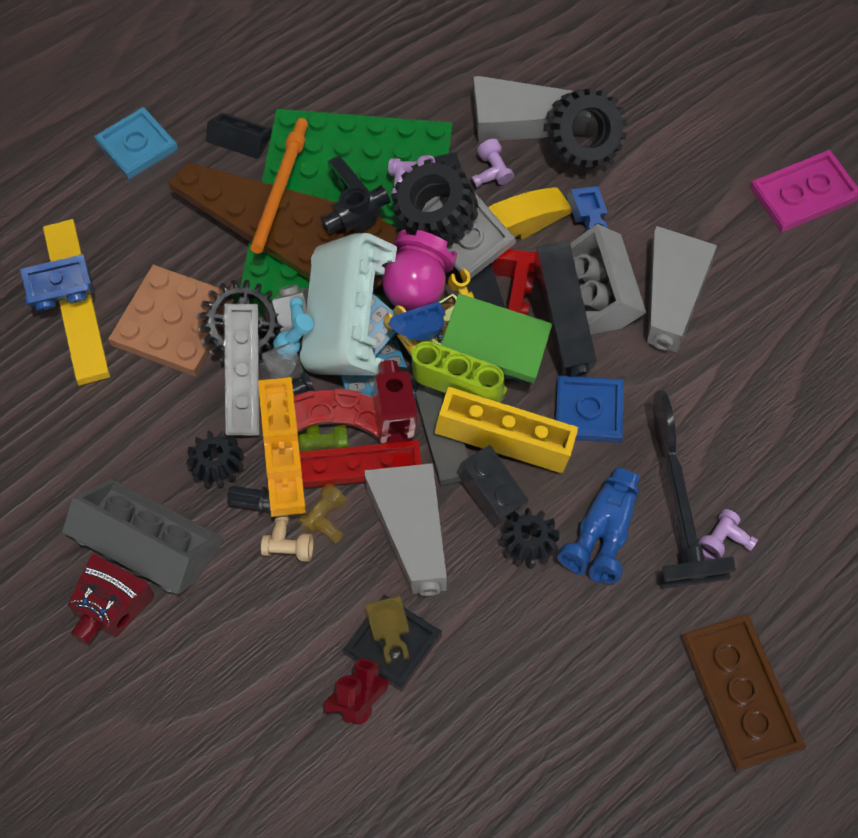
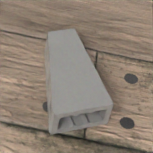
M473 76V99L478 142H485L489 139L505 141L548 137V131H544V124L549 123V119L545 118L547 112L554 109L551 105L556 100H561L562 95L572 91ZM581 110L574 118L572 125L574 136L585 135L586 123L591 122V113L589 111Z
M656 226L651 246L647 343L661 350H670L678 353L711 268L717 245Z
M433 463L365 470L367 492L412 594L420 593L421 596H435L441 591H447V576Z

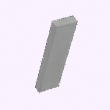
M224 304L225 433L227 436H259L258 304Z

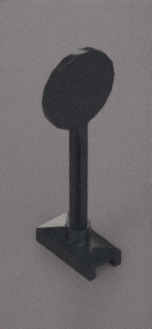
M664 390L656 391L653 399L654 426L660 451L667 458V474L684 548L681 551L683 564L663 566L659 574L661 589L730 580V573L736 571L733 557L705 560L702 547L698 545L682 467L676 457V429L672 406Z

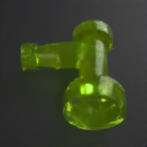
M345 424L335 426L333 433L320 435V427L317 425L307 428V434H299L301 452L335 446V448L349 447Z

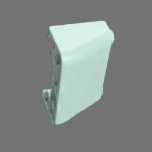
M355 233L316 247L311 257L312 266L306 314L312 318L314 327L308 334H303L300 361L305 370L317 375L379 374L378 364L384 361V359L375 357L372 346H376L377 339L368 336L374 275L384 274L385 268L382 267L384 263L395 262L397 246L370 233Z

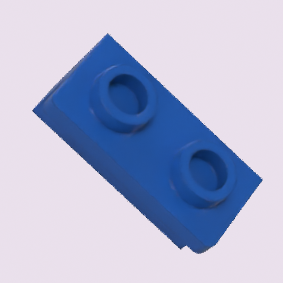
M83 254L20 269L27 295L25 298L26 304L30 307L36 306L37 311L53 308L56 306V301L65 299L68 300V303L84 301L87 299L86 294L94 293L86 259Z

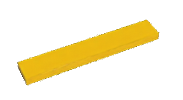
M73 219L43 226L50 262L82 255ZM91 293L86 294L87 299L75 303H68L67 299L59 301L75 377L79 386L110 378Z

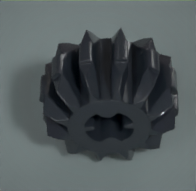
M208 430L206 439L203 440L196 437V446L188 447L189 459H187L186 464L196 482L203 480L204 486L207 488L214 482H217L218 486L223 488V480L228 479L235 482L236 475L234 472H242L243 463L241 460L244 458L242 448L238 447V441L234 436L227 438L226 433L222 430L217 437H214L213 433Z
M528 507L525 510L524 517L514 512L512 514V522L505 521L503 525L505 534L501 535V544L507 546L505 555L507 558L516 556V564L518 566L524 560L529 561V566L533 569L536 566V559L546 564L549 562V554L555 555L558 551L556 542L560 539V532L554 530L556 523L554 518L544 520L545 513L543 510L535 516L532 515V511Z

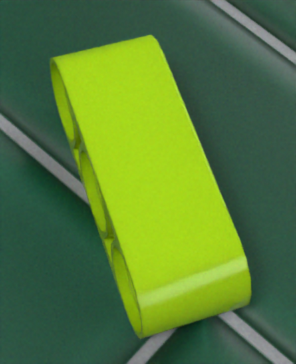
M429 341L420 342L413 348L411 353L413 378L420 384L444 393L447 392L449 386L496 402L502 401L504 374L498 366Z

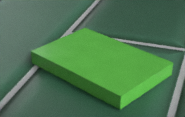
M458 293L441 345L494 364L503 371V374L534 384L552 323Z

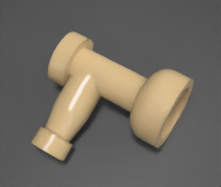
M275 516L272 536L263 535L262 556H270L271 553L296 554L300 561L310 562L313 556V535L301 534L297 540H285L289 516Z

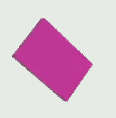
M831 150L751 181L750 189L781 233L858 201L857 185Z

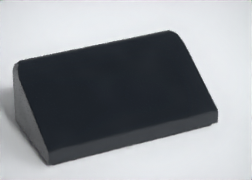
M221 112L207 122L206 141L253 158H259L271 139L272 129Z

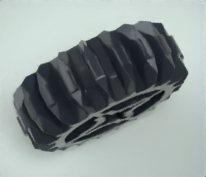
M232 279L230 282L231 290H228L225 284L220 283L218 285L220 295L212 290L208 292V297L213 303L202 301L200 307L208 313H198L197 320L207 324L198 326L197 331L198 333L209 334L202 339L201 343L203 345L214 343V346L209 351L212 356L218 350L223 352L220 362L224 363V340L218 334L215 324L224 328V314L215 313L222 304L233 299H239V304H250L249 301L258 304V307L266 317V321H262V318L258 317V332H266L265 337L258 343V362L260 363L264 360L262 350L269 355L274 353L275 350L270 343L274 344V339L277 336L275 333H280V329L284 326L275 323L278 321L277 316L279 314L274 313L273 303L268 301L273 292L269 290L264 295L260 294L259 292L262 289L261 283H257L254 290L249 289L250 280L245 279L242 288H239L236 279Z

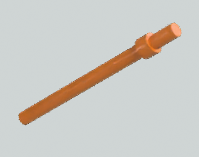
M304 118L297 119L293 132H290L286 139L285 154L250 246L251 251L256 254L262 253L297 154L302 151L305 144L304 135L308 122Z

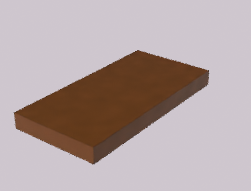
M749 614L692 630L681 635V641L735 772L805 750L804 740Z

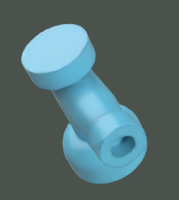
M293 298L289 302L292 328L290 331L280 332L274 339L275 350L284 357L295 356L301 347L300 338L303 334H308L314 327L312 318L303 312V301L300 298Z

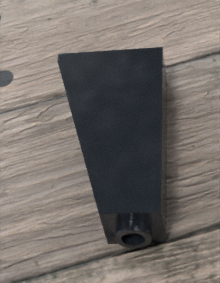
M569 239L539 246L536 248L533 269L547 321L552 323L550 332L562 375L571 373V377L586 375L590 373L591 368H594L597 359Z

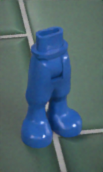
M615 468L612 476L606 478L604 486L594 499L587 516L581 520L578 541L576 543L567 542L558 553V561L564 567L577 575H584L588 568L595 543L599 538H602V547L591 565L589 577L596 582L606 584L618 583L620 581L623 567L616 560L618 550L628 540V528L634 511L635 499L639 494L637 488L640 480L639 475L622 468Z

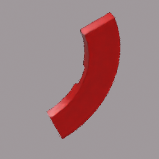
M336 388L335 390L308 391L294 396L297 433L313 426L335 423L359 428L379 441L374 399L361 394L362 392Z

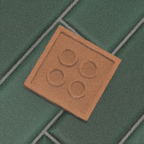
M152 265L108 339L110 345L196 377L208 357L210 349L214 346L213 342L208 345L201 343L202 339L209 334L198 333V326L207 323L197 320V315L202 312L208 313L200 305L202 301L213 303L208 297V292L212 290L220 295L218 287ZM238 299L227 301L224 304H237ZM224 304L218 308L215 314H224ZM215 324L216 330L220 335L223 328H221L220 325Z

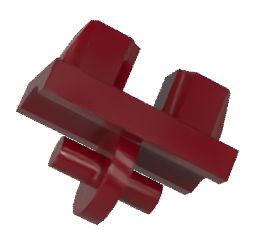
M360 658L354 664L351 676H341L335 682V691L324 701V711L342 712L343 719L347 723L364 724L371 717V706L388 690L389 680L379 677V664Z

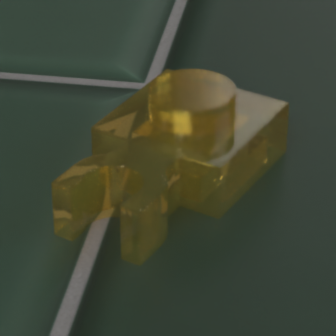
M401 596L366 604L374 640H386L384 647L386 663H392L390 650L394 647H399L403 650L404 659L410 658L407 646L401 641L399 636L409 632Z

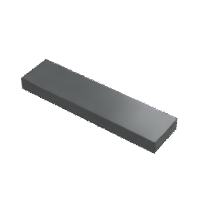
M419 383L417 390H414L415 399L440 486L460 482L462 480L456 472L461 462L468 458L464 442L434 433L446 393Z

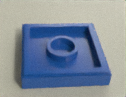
M558 376L556 420L578 427L575 440L622 443L624 379Z

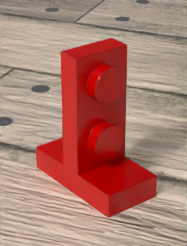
M508 249L491 263L496 276L514 278L508 309L528 315L530 302L524 301L526 294L532 295L533 283L537 281L533 269L535 252Z

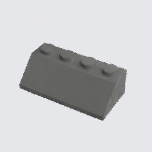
M113 479L102 482L72 497L62 531L64 534L74 538L78 544L89 546L102 553L106 559L116 561L131 569L134 574L146 577L159 584L163 590L176 594L181 593L196 583L223 541V537Z

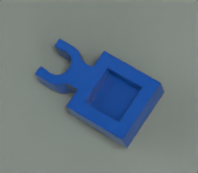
M599 187L571 189L567 194V198L575 221L585 222L586 228L584 232L596 224L608 228L606 222L602 220L608 212Z

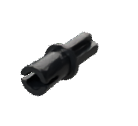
M231 486L227 495V503L229 505L258 509L260 514L263 511L271 512L267 487H263L262 490Z

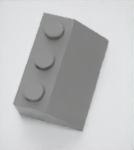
M596 224L570 243L591 334L622 329L646 313L621 234Z

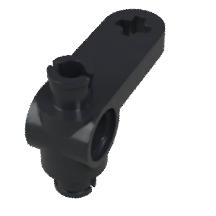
M340 155L328 160L329 169L343 192L339 196V201L331 204L332 212L320 217L326 232L331 235L341 228L347 233L351 230L363 231L372 227L377 221V216L380 215L378 208L391 203L387 191L382 185L369 191Z

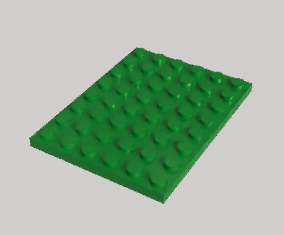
M276 109L262 182L274 184L286 151L285 142L288 134L293 132L297 119L304 118L308 122L304 135L305 144L302 151L297 154L285 189L333 202L339 201V196L343 190L335 181L327 161L340 155L369 191L377 188L379 185H382L387 191L391 203L378 208L380 215L377 217L400 231L405 230L393 209L395 204L392 201L391 192L392 188H394L395 177L389 174V161L392 158H399L401 161L417 162L419 157L423 155L436 157L449 154L453 126L451 122ZM249 242L240 288H242L245 279L250 280L249 289L254 290L257 283H261L262 289L259 292L260 294L264 295L269 290L273 292V295L268 300L269 303H272V300L280 294L279 289L295 284L298 285L299 289L309 288L310 280L264 250L260 254L252 252L250 249L252 242ZM383 289L376 297L393 310L395 306L389 302ZM258 307V317H265L263 311Z

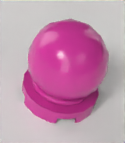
M401 230L397 234L393 244L397 246L395 262L387 263L384 267L385 272L382 275L383 289L391 304L395 307L398 305L402 306L406 311H410L440 300L444 294L445 273L453 270L457 260V252H450L446 249L448 242L421 230H417L415 236L407 235L406 230Z

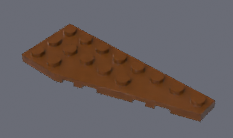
M190 162L168 181L170 190L250 242L253 241L273 186ZM285 189L263 250L310 280L311 257L319 245L355 233H370L386 242L394 244L400 230L377 217L376 223L366 230H351L345 233L341 228L329 235L320 217L332 212L331 204L335 202ZM374 275L372 293L377 296L383 290L382 275Z

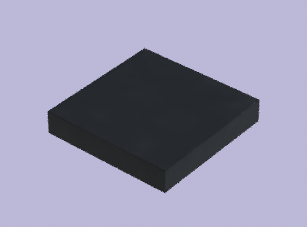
M383 594L344 647L343 653L355 662L360 658H364L378 663L379 677L388 679L390 685L402 692L441 638L442 631Z

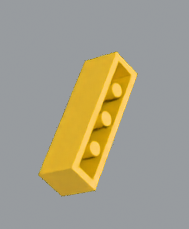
M448 386L434 433L480 448H485L490 444L498 454L563 474L571 456L578 427Z

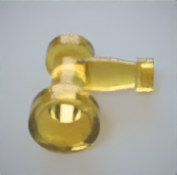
M327 483L321 490L322 499L307 516L302 515L298 519V523L310 534H313L318 529L330 537L332 542L337 544L345 534L340 529L337 530L324 516L332 508H342L347 499L335 486Z

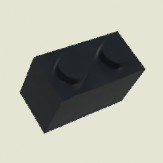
M490 444L462 461L456 472L494 528L510 519L514 512L519 513L529 502Z

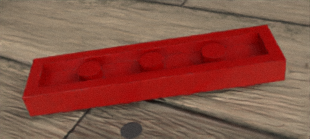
M419 440L299 452L303 488L366 482L365 470L421 465Z

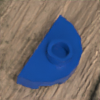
M439 301L394 315L391 317L388 325L397 333L407 338L421 341L430 340L439 335L442 330L445 311Z

